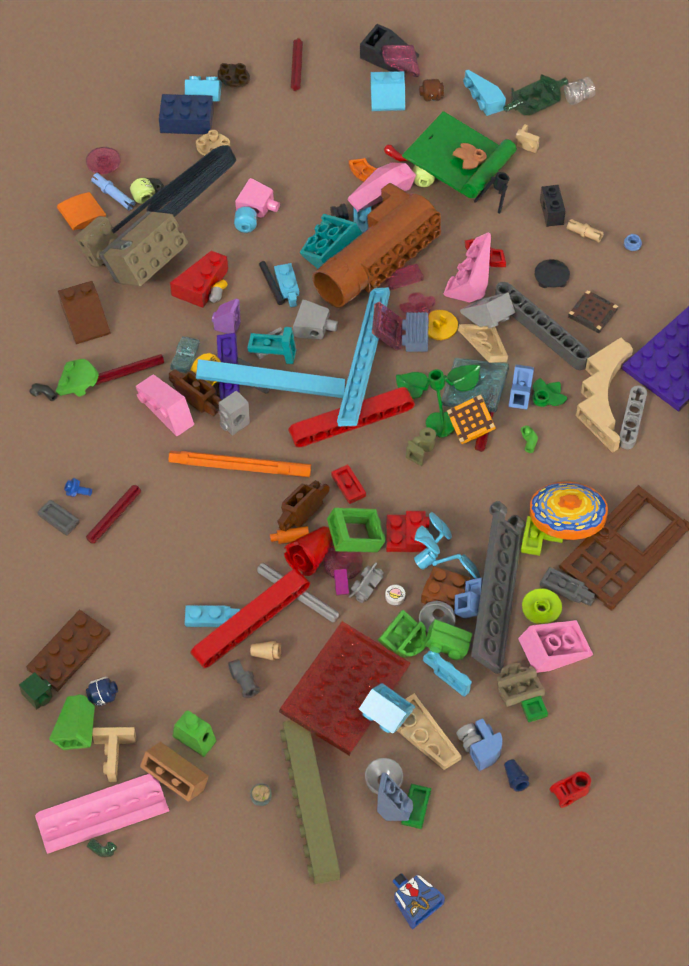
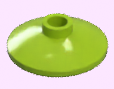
M535 589L524 597L522 610L526 618L531 622L549 624L559 618L562 611V603L554 592L548 589Z

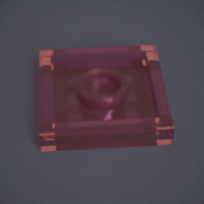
M381 302L375 303L372 334L394 350L401 349L403 319Z

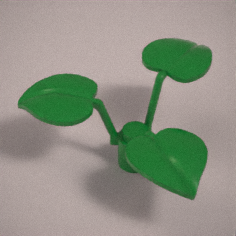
M480 365L460 366L452 369L447 376L443 375V372L438 369L432 370L428 378L421 372L396 375V383L398 388L406 387L412 399L421 397L423 390L427 391L429 386L437 392L440 413L430 414L426 419V427L435 430L437 437H446L455 429L448 412H443L440 390L444 388L445 382L450 386L454 385L458 391L473 389L479 379Z

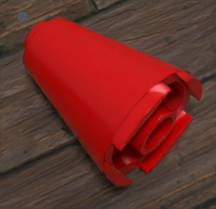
M322 526L289 542L285 546L286 552L284 557L292 569H298L303 572V576H311L316 572L333 545L329 527Z

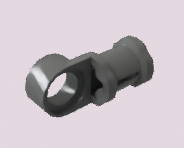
M239 659L228 662L232 678L236 679L237 683L242 687L243 697L251 698L258 694L260 688L254 682L253 672H244Z

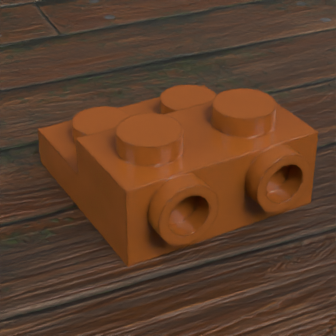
M433 566L430 577L427 579L421 594V603L427 604L432 601H441L448 604L454 611L455 595L465 593L466 581L471 580V577Z

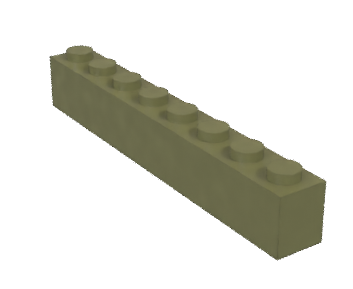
M308 718L283 722V730H280L281 741L286 742L287 746L284 749L285 760L290 761L291 765L287 769L289 780H294L295 786L291 787L293 799L298 800V805L295 806L297 818L302 820V825H299L301 838L305 837L306 844L303 845L305 858L309 857L310 864L307 865L309 878L313 877L314 884L340 880V870Z

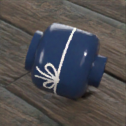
M108 677L91 681L86 689L89 702L94 703L96 706L113 702L116 698V693H118L116 682L111 681Z

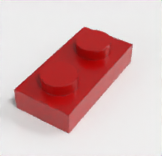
M348 464L331 472L332 478L349 504L366 497V491Z

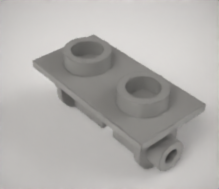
M376 562L372 566L367 565L361 572L363 576L361 580H356L351 586L352 592L349 598L355 595L360 603L367 601L373 592V589L368 584L375 588L383 578V571L379 568H374L377 565Z

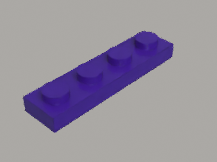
M235 333L217 335V352L220 362L238 365L237 337ZM219 382L221 400L236 390L240 393L239 384Z

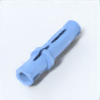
M99 173L93 175L97 179L92 177L91 182L100 187L103 193L109 194L128 211L133 209L129 204L135 206V201L117 189L113 182L107 181Z

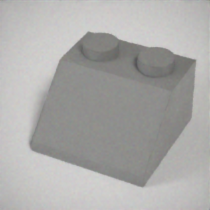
M507 292L482 298L460 309V312L479 327L488 326V328L499 325L498 322L509 320V316L514 314L515 310Z

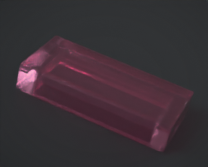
M413 264L398 269L385 281L391 291L423 281L424 276L418 265Z

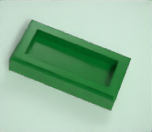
M415 784L410 785L408 797L413 801V810L410 813L409 821H401V825L422 829L431 788Z

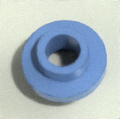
M630 234L625 238L624 246L626 249L636 251L641 248L642 241L638 235Z

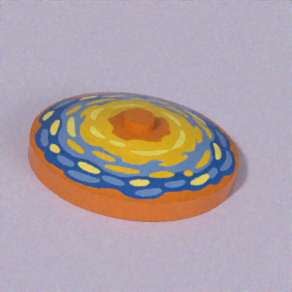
M556 482L539 489L530 501V517L534 525L547 535L560 539L576 540L592 536L604 527L607 520L608 506L603 496L593 488L576 482Z

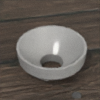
M429 602L420 611L419 622L421 621L424 624L427 633L434 619L453 626L455 625L454 611L444 602ZM435 609H441L445 615L443 617H437L434 615L433 611Z
M376 759L366 768V784L376 794H378L380 785L378 779L382 776V773H387L399 787L402 784V768L392 759Z

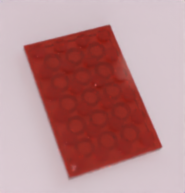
M342 621L283 703L279 713L350 756L373 722L365 718L363 712L359 710L366 697L374 687L381 683L394 690L411 663Z

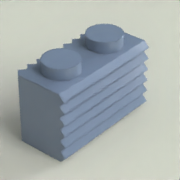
M407 312L406 319L402 321V328L406 330V335H402V346H406V352H428V313Z

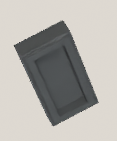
M51 499L37 512L38 516L66 536L80 523L78 518Z

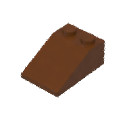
M93 281L58 290L60 304L76 344L111 334Z

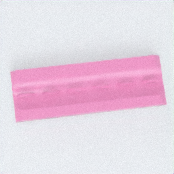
M147 774L42 810L35 817L48 854L169 812V808L159 780Z

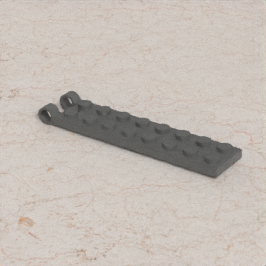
M495 501L489 508V513L493 517L471 657L495 674L501 673L504 664L522 531L525 526V521L518 515H513L506 521L505 515L508 509L500 501Z

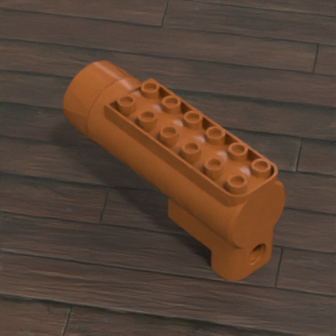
M392 183L384 186L381 189L383 203L367 215L368 229L336 255L329 258L313 273V283L320 296L330 305L342 307L359 295L363 289L370 293L373 289L378 288L384 280L390 278L407 261L414 258L418 252L426 248L434 239H437L441 234V215L429 200L418 194L410 195Z

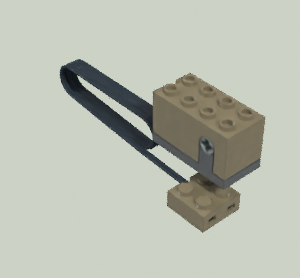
M222 145L213 149L150 197L114 228L107 217L98 216L74 237L91 266L100 267L104 263L116 283L141 287L189 243L183 232L178 231L177 227L179 225L174 217L235 164V155L228 145ZM147 207V212L119 237L117 234H114Z

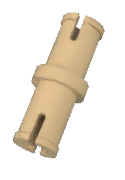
M571 219L567 225V230L576 232L583 238L588 237L600 242L603 237V231L594 229L587 223L582 224Z

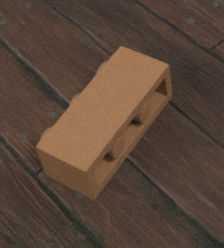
M162 742L157 743L145 752L140 766L188 802L204 791L209 778L206 773Z

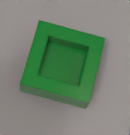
M541 696L521 701V707L528 723L548 717V712Z

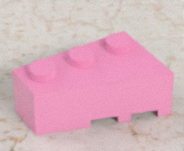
M154 374L136 385L139 401L144 403L176 436H179L194 425L185 397Z

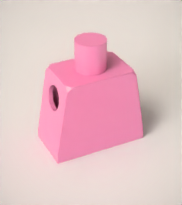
M252 178L248 180L235 201L236 211L241 207H250L256 211L257 217L260 218L264 217L268 210L277 212L280 207V202L274 201L273 190Z

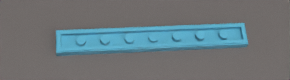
M200 359L197 362L196 379L343 398L345 379Z

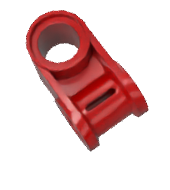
M579 771L566 779L554 783L549 790L559 800V806L564 808L589 793L591 778L588 773ZM584 782L586 785L580 787L576 783Z

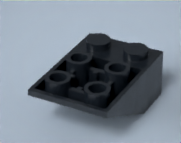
M376 24L360 43L361 59L390 72L404 71L405 75L419 57V54L395 32L380 24Z

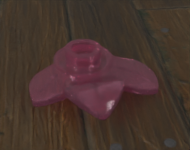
M412 293L409 295V302L399 306L404 313L427 312L429 316L431 307L435 305L436 301L433 296L425 298L421 293Z

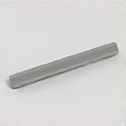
M261 563L257 568L259 574L273 583H276L283 577L282 574L265 563ZM307 591L297 598L331 622H335L339 618L338 611Z

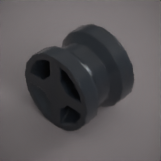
M345 203L340 204L338 207H330L331 216L349 220Z

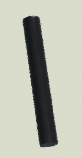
M261 261L259 266L278 305H282L284 299L266 262Z

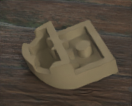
M521 663L509 664L503 667L501 674L497 676L498 691L507 707L521 703V701L545 695V689L537 677L536 669L532 666L527 668L522 667Z

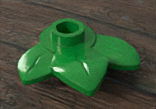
M541 378L534 382L532 401L536 406H559L566 402L567 396L560 394V382L546 384Z

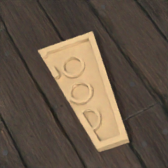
M415 693L407 697L406 700L413 704L415 709L397 732L443 770L460 761V753Z

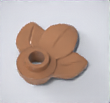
M461 143V147L453 152L454 156L464 160L463 169L477 168L487 158L483 150L476 149L468 143Z

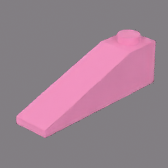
M406 163L386 164L377 168L347 200L359 212L382 202L381 189L388 183H392L404 191L411 189L416 174Z
M489 232L476 237L466 252L467 258L462 263H459L457 267L459 271L456 276H451L443 293L446 297L469 303L484 297L489 274L491 234Z

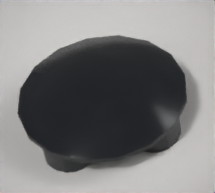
M549 259L540 262L536 266L534 275L539 282V286L542 288L565 287L570 277V271L563 262Z

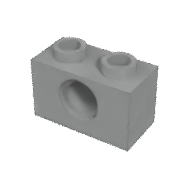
M237 390L219 402L220 426L224 431H228L233 436L250 424L248 401Z

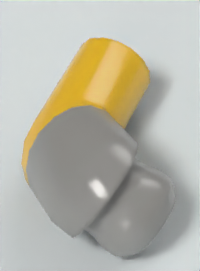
M221 280L211 287V294L209 295L211 302L216 303L222 298L223 289L228 285L225 280Z

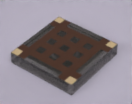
M587 290L569 312L568 318L600 333L616 313L618 306Z

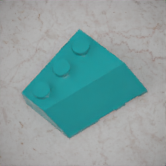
M323 213L321 224L316 225L314 235L308 238L300 254L318 269L329 258L336 255L362 234L356 222Z

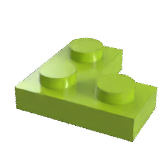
M527 517L521 553L540 556L543 540L563 542V539L552 537L539 530L532 522L531 517Z

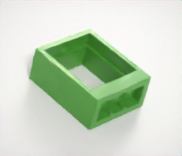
M334 508L327 517L335 551L378 552L385 543V535L382 532L381 521L376 509ZM346 523L365 524L369 539L349 538Z

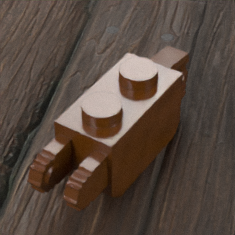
M173 369L169 373V381L173 383L175 390L185 397L186 402L201 413L207 412L213 417L218 413L216 408L219 409V402L222 400L216 396V390L205 380L196 379V373L193 371L182 374Z
M316 480L310 485L302 483L282 502L281 509L283 513L277 520L279 529L286 532L294 525L301 527L324 504L323 499L328 495L330 487L327 484L320 486L321 483Z

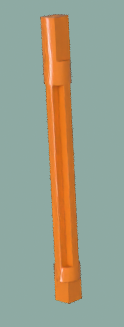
M188 451L169 452V462L300 477L311 476V464Z

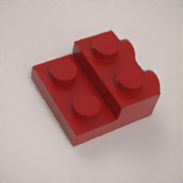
M406 511V515H387L386 552H422L426 549V545L414 540L416 531L420 526L429 528L430 519L429 516H426V511Z

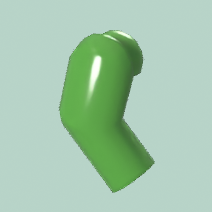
M526 425L521 428L522 436L527 442L524 450L528 453H533L538 436L532 428Z

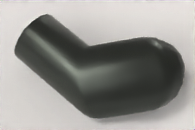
M146 178L150 180L156 193L164 187V184L159 179Z
M34 383L29 390L33 396H38L39 392L43 393L50 401H54L58 396L48 385Z

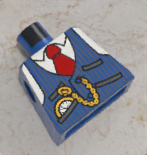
M401 873L393 880V883L399 889L394 895L395 903L412 929L444 905L445 896L419 875H416L409 881Z

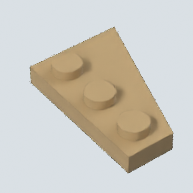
M459 324L458 331L489 363L507 362L508 355L495 327L488 328V326L479 327L476 324Z

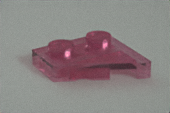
M384 45L382 47L385 64L396 67L400 71L406 70L411 72L413 77L420 75L414 45Z

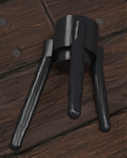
M498 172L496 177H491L489 183L474 199V202L476 203L493 184L494 188L501 194L498 213L500 214L508 188L509 176L504 172Z

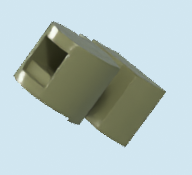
M429 427L423 428L419 436H415L413 440L408 441L406 458L422 466L424 451L431 452L435 446V430Z

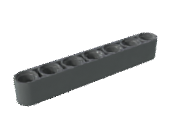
M500 282L496 285L495 295L509 293L515 313L511 316L576 370L586 369L587 359L590 356L588 348L511 284Z

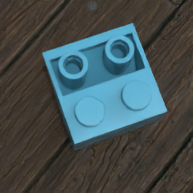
M189 76V79L185 80V95L213 96V101H220L222 82L218 80V77H206V80H201V76Z

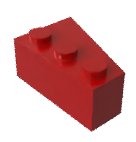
M211 250L170 282L171 295L204 308L209 300L211 287L221 281L228 271L227 256Z

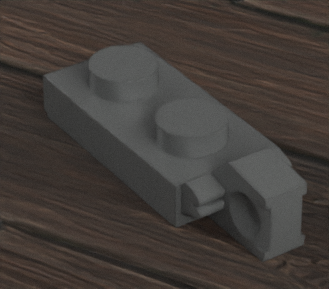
M551 567L548 568L540 581V586L576 603L582 602L591 606L595 600V594L588 591V588L584 586L585 583Z

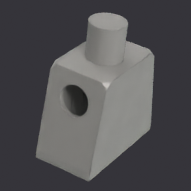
M302 300L293 325V335L296 338L323 339L326 330L336 332L338 321L330 320L328 308Z

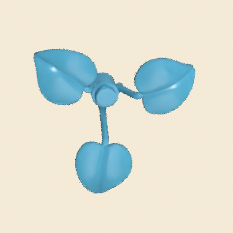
M431 512L429 514L430 520L440 533L434 541L433 536L424 526H420L417 529L414 540L423 543L428 548L414 557L416 564L424 570L431 564L436 566L439 563L459 559L475 579L480 578L478 568L465 554H457L436 560L440 553L437 543L443 536L450 540L452 533L445 522L435 513Z

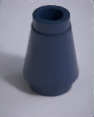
M514 759L505 762L504 767L510 788L516 792L526 789L529 786V777Z

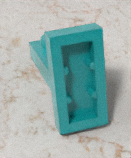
M284 327L283 336L251 333L247 347L248 352L284 355L286 364H293L297 349L292 327Z

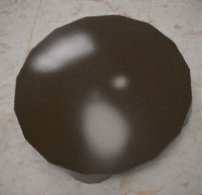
M222 63L218 70L219 80L230 87H243L250 81V74L243 63Z

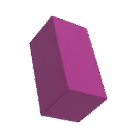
M347 569L334 570L336 596L348 595Z

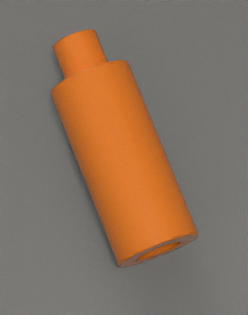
M308 526L290 528L286 532L277 530V533L270 534L271 542L278 541V544L289 543L308 534Z

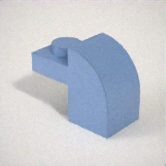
M515 365L509 407L528 408L534 367Z
M482 577L466 581L465 593L455 595L454 614L462 618L477 616L483 583Z
M483 718L475 722L477 734L483 740L470 745V756L479 771L495 764L501 755L502 749L501 733L494 734L492 727L489 724L486 725Z

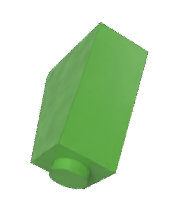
M84 695L68 696L49 740L63 750L89 748L92 743L95 705L89 702L88 698Z

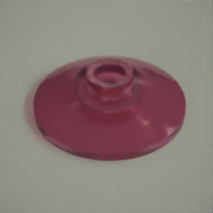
M110 147L96 148L86 158L87 167L92 172L99 174L113 172L119 167L121 162L119 153Z

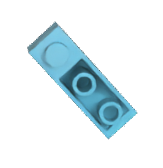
M465 70L464 85L470 90L473 99H476L480 110H483L486 116L505 110L506 98L499 87L472 71Z

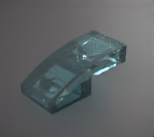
M182 336L176 347V355L170 364V370L175 369L182 373L190 371L200 340Z

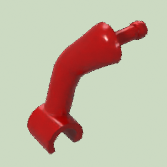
M392 145L385 146L384 152L399 162L408 161Z

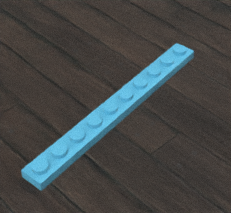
M389 287L375 288L370 292L337 419L338 426H357L380 336L379 334L377 336L372 334V327L375 328L377 315V312L374 311V305L378 306L380 312L385 315L390 296Z

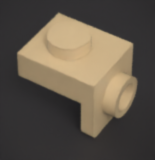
M524 124L522 129H519L516 134V139H518L517 147L536 153L539 148L540 137L527 133L528 125Z

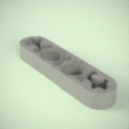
M634 386L630 391L619 436V445L624 449H631L636 443L647 397V390L642 386ZM637 393L640 394L639 401L635 400ZM637 407L640 411L634 413L630 411V408ZM634 422L636 426L630 428L626 425V423ZM627 433L631 434L629 442L625 441Z

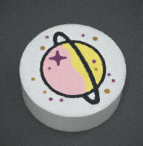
M399 585L389 586L385 593L386 601L391 605L402 604L405 600V590Z

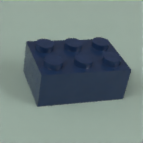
M162 94L159 113L160 133L208 134L212 130L213 96Z

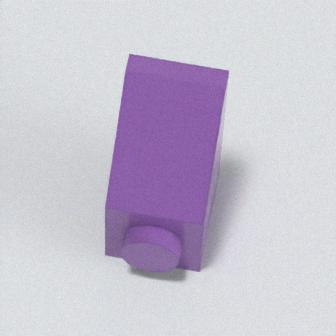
M234 299L220 305L217 312L213 313L212 322H214V330L227 334H236L241 323L239 299Z

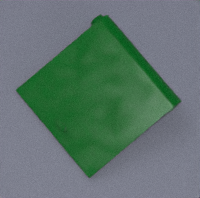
M443 111L403 153L402 157L466 197L473 199L489 183L491 177H494L512 157L517 148L514 142L509 139L503 140L498 145ZM461 143H468L476 149L483 150L487 158L477 168L463 169L464 160L454 156L453 152L461 147Z

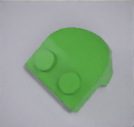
M86 359L66 362L56 392L60 396L75 393L78 397L86 394L84 390L96 384L99 373Z
M401 610L377 640L397 657H412L423 651L426 647L424 646L426 627L421 621L417 623L409 614Z

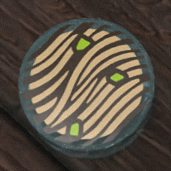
M263 783L253 786L250 792L252 802L258 806L268 804L272 797L270 787Z

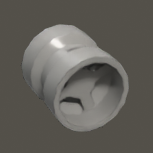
M473 723L461 727L456 732L459 740L463 741V747L466 752H470V745L483 740L477 734V728Z

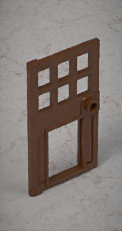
M638 485L607 516L604 527L596 534L587 537L559 565V568L572 578L585 583L584 586L588 588V591L594 593L595 597L604 603V606L613 611L616 605L678 540L689 531V522L680 518ZM648 502L672 522L642 552L621 536L618 531ZM594 542H597L605 549L597 559L586 552ZM609 554H612L620 561L611 571L601 564ZM580 556L591 563L583 573H580L572 566ZM624 565L635 573L626 583L616 576ZM595 568L606 575L598 585H595L587 578ZM610 580L621 587L613 597H610L602 590Z

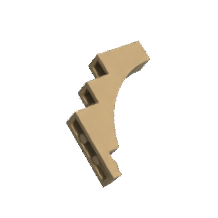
M622 338L617 339L587 359L586 371L591 377L582 382L581 393L587 399L577 405L576 416L612 453L618 450L620 437L614 431L616 421L609 406L608 388L613 377L622 368V365L632 357L633 352L632 346Z

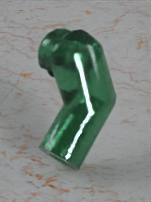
M94 838L87 845L91 851L103 858L112 857L114 851L117 850V846L111 841L107 842L106 846H103Z

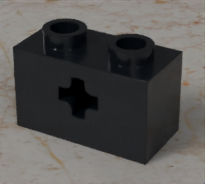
M559 185L541 186L540 203L546 227L564 225L566 211Z

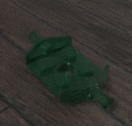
M541 74L540 80L515 92L514 88H511V103L504 105L503 109L506 113L515 109V111L518 110L522 115L530 116L560 102V87L568 84V79L564 77L557 81Z

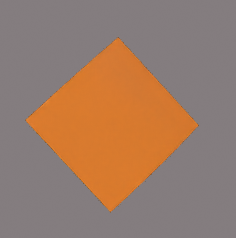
M90 192L71 197L57 205V209L72 230L84 229L98 216L106 217V213Z

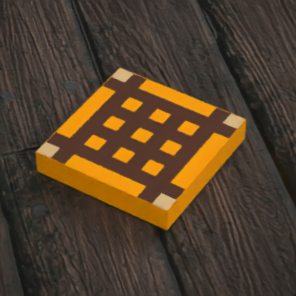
M481 395L447 410L461 444H465L496 429Z

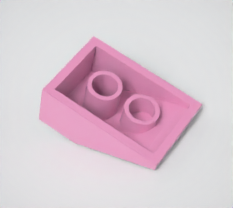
M577 620L532 625L518 638L530 665L536 669L537 673L551 671L593 655Z

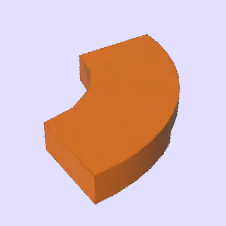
M366 158L349 160V167L352 173L363 182L377 169L371 166Z

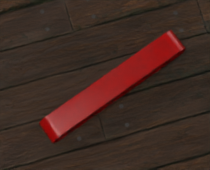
M401 387L363 400L357 426H338L337 419L340 408L294 423L289 427L288 431L295 446L304 447L407 412L415 406V402L408 389Z
M298 569L291 570L196 644L190 654L203 668L210 667L309 588L310 582Z

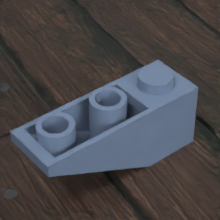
M382 773L378 790L377 812L386 821H409L410 813L413 810V801L387 773Z

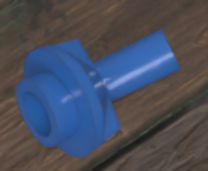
M76 478L68 480L64 487L66 495L75 497L76 493L91 496L92 489L79 486L80 481Z

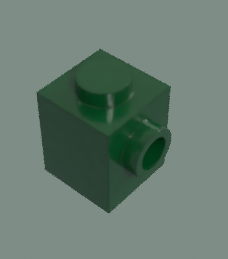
M35 672L19 684L21 694L36 710L41 706L47 705L53 697L50 683L46 679L42 680Z

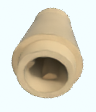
M276 641L251 644V656L275 661V659H280L281 644L276 643Z

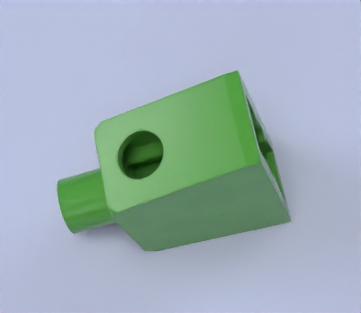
M188 710L185 711L174 725L173 737L203 757L216 743L211 725Z

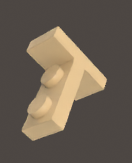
M93 728L94 744H105V755H108L107 762H104L103 773L107 775L109 782H117L119 744H136L135 728Z

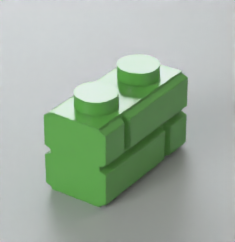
M434 619L429 626L424 646L428 647L432 652L445 653L453 660H462L468 652L473 633Z

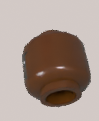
M439 79L424 80L422 86H419L420 96H423L427 102L439 101L441 96H444L443 82L440 83Z

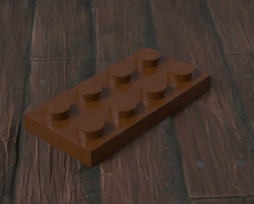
M79 609L26 666L27 670L32 674L35 672L42 680L46 679L52 688L58 692L108 638L110 630Z

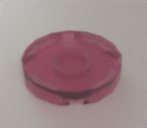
M332 546L324 557V568L332 578H334V570L347 569V579H352L362 569V555L360 552L335 551L334 546Z

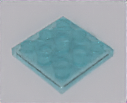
M455 358L452 369L465 365H480L479 379L476 386L469 391H458L454 385L446 384L442 397V406L455 407L481 395L488 411L496 412L508 375L509 364Z

